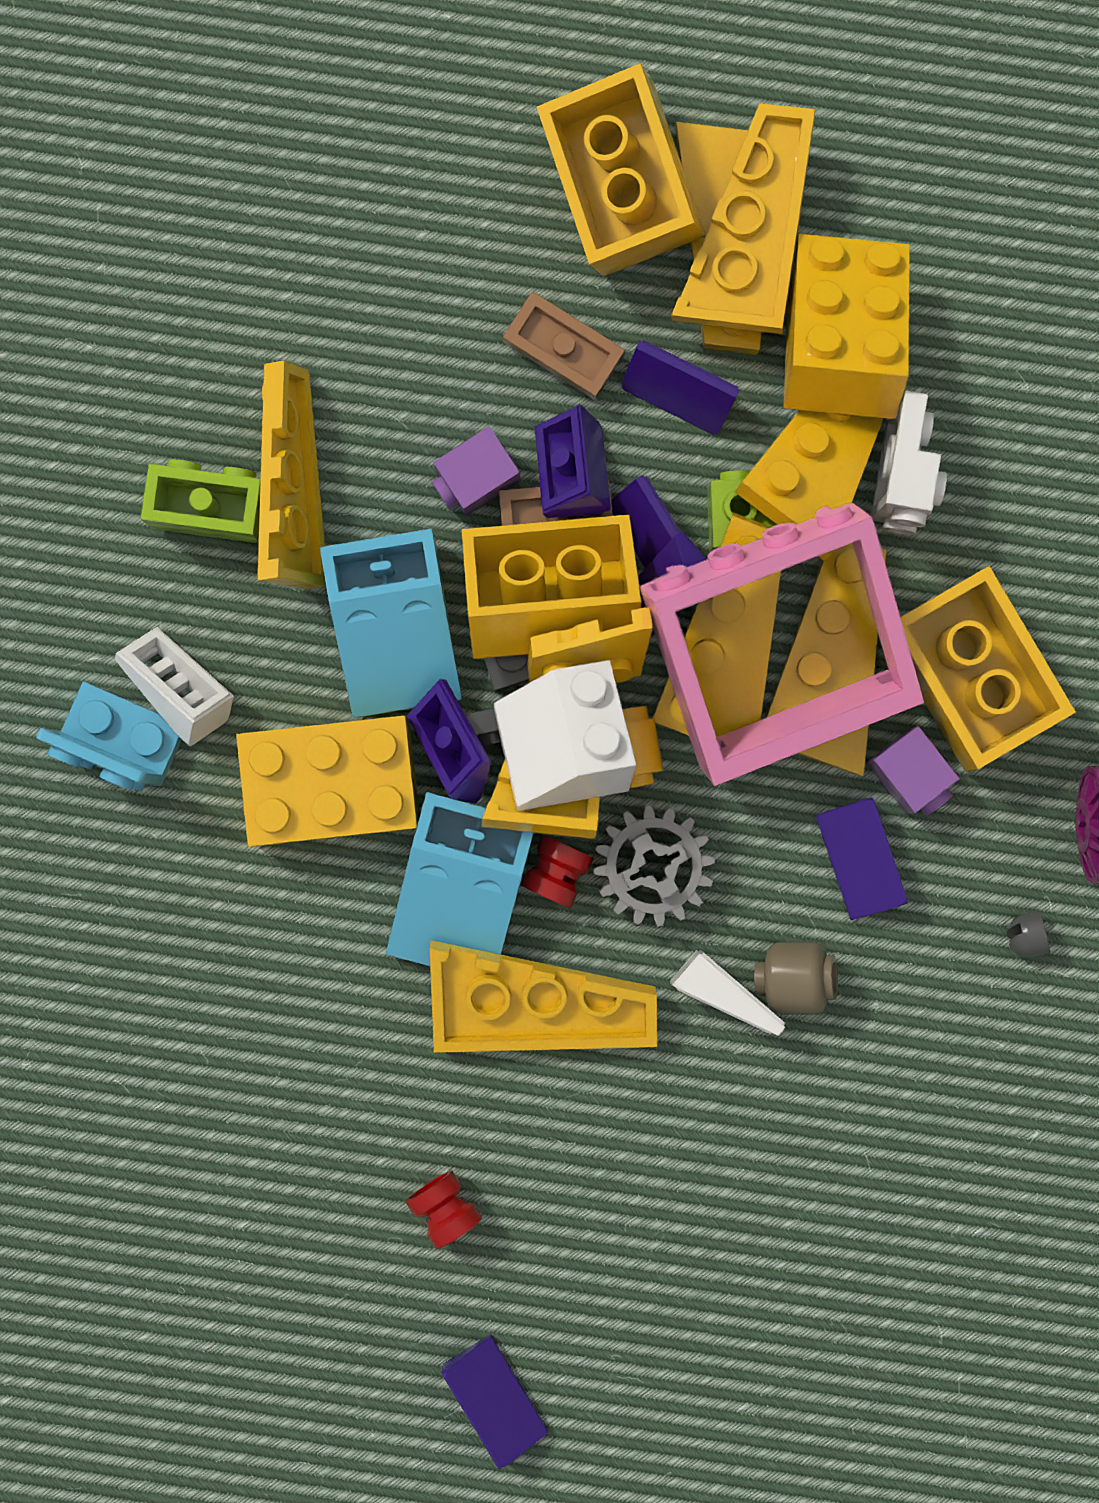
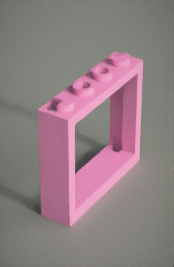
M848 503L833 510L825 506L816 512L815 518L797 525L784 523L773 526L762 533L761 539L743 546L729 544L719 547L708 554V560L690 567L684 565L666 568V575L640 586L646 607L650 608L652 626L699 767L714 786L924 703L873 518L853 503ZM853 543L889 670L716 738L675 611Z

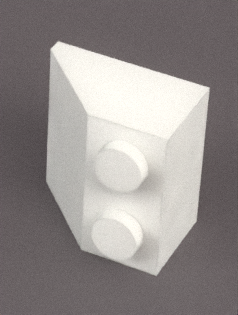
M610 660L552 670L494 703V712L517 811L629 791L636 763Z

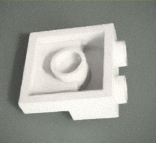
M905 390L896 419L887 418L871 510L873 521L883 522V530L899 535H915L917 527L925 526L926 517L931 514L933 506H940L944 497L947 473L938 471L941 454L920 451L921 446H928L934 421V413L925 412L928 394Z

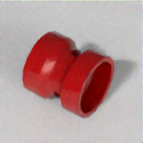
M543 835L537 848L539 855L537 865L527 870L521 886L571 909L578 894L574 886L579 876L588 872L594 858Z
M452 1170L441 1174L425 1184L405 1201L414 1216L428 1217L425 1221L428 1226L427 1236L435 1249H440L458 1239L482 1220V1216L474 1203L466 1202L463 1197H457L460 1192L461 1183Z

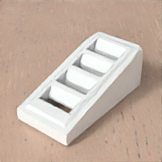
M158 627L116 653L115 661L171 729L189 746L194 745L228 720L234 695ZM159 653L163 659L148 668L144 662ZM171 671L176 674L166 682L160 679ZM188 688L190 693L181 698L178 694Z
M696 950L670 980V984L676 987L678 991L769 1034L773 1033L779 1036L786 1028L783 1020L702 950Z

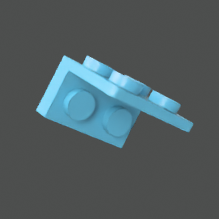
M84 681L81 684L61 732L40 728L36 737L51 745L47 755L78 768L82 766L91 770L93 765L97 764L103 767L100 778L125 789L132 790L133 788L141 792L145 784L162 786L182 741L159 713Z

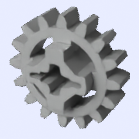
M651 805L644 806L643 820L636 821L629 811L623 813L626 827L620 831L616 827L608 825L605 830L613 839L611 845H597L595 849L600 855L607 857L606 865L593 868L595 875L608 877L609 883L604 885L599 891L601 896H610L615 893L619 899L615 903L613 911L619 914L628 906L633 908V923L640 925L646 913H652L657 927L663 926L665 912L671 911L680 921L685 919L682 904L688 901L700 907L703 902L699 895L695 893L697 886H712L713 880L701 874L702 867L715 863L714 857L701 855L699 848L704 846L709 840L707 835L693 838L689 832L695 820L689 817L680 825L674 823L675 809L671 807L666 809L662 819L655 818ZM646 828L667 830L676 835L680 840L669 846L653 842ZM628 839L634 850L628 868L617 873V856L621 846ZM651 850L655 856H669L677 852V855L669 859L668 864L662 867L664 877L661 880L656 881L652 875H645L643 877L639 875L630 880V876L639 872L638 868L645 864L643 854L646 851ZM690 858V875L686 885L679 892L674 881L678 866ZM639 885L654 889L661 903L639 901L630 896L627 891Z

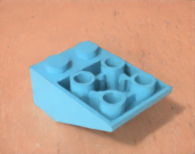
M432 529L320 547L328 600L352 717L360 718L413 709L440 678L447 680L457 701H461L462 696L436 540Z
M426 792L386 954L430 966V940L501 954L534 832L481 827L486 808Z

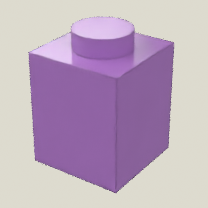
M490 426L433 462L435 471L439 476L431 482L449 510L458 505L465 517L498 497L499 491L509 490L521 482L519 470Z
M919 726L907 729L866 761L906 814L916 813L920 809L926 816L931 814L953 796L948 788L960 779Z

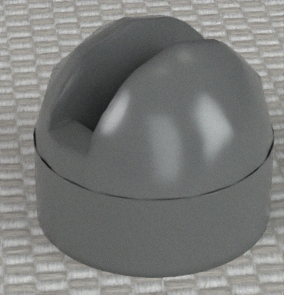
M1040 910L1021 914L1012 920L1007 928L1006 935L1011 939L1009 946L1015 953L1023 957L1051 954Z

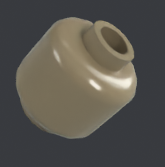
M815 941L773 943L766 953L765 962H756L754 984L757 996L766 995L768 1006L774 1013L779 1015L820 1014L825 1010L829 1000L837 999L838 968L835 955H827L825 948Z

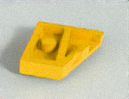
M650 608L632 610L633 624L607 631L602 630V623L599 620H594L576 625L568 630L552 631L531 637L527 661L529 682L555 669L610 660L615 683L625 682L632 677L641 676L652 632Z

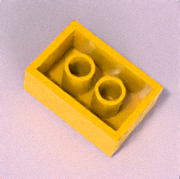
M641 63L537 106L588 263L603 277L705 237L654 82Z
M798 234L788 295L783 408L896 419L909 376L910 244Z
M629 515L462 529L468 619L473 659L528 654L531 637L552 631L568 630L576 625L594 620H599L602 623L603 631L633 624L631 611L641 608Z
M990 566L900 617L924 703L965 772L980 769L1076 713Z
M405 715L236 734L248 847L417 829L420 814L410 721Z

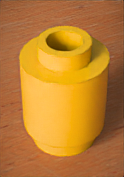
M647 706L622 709L636 763L630 788L655 784L653 773L664 771L655 719H649Z

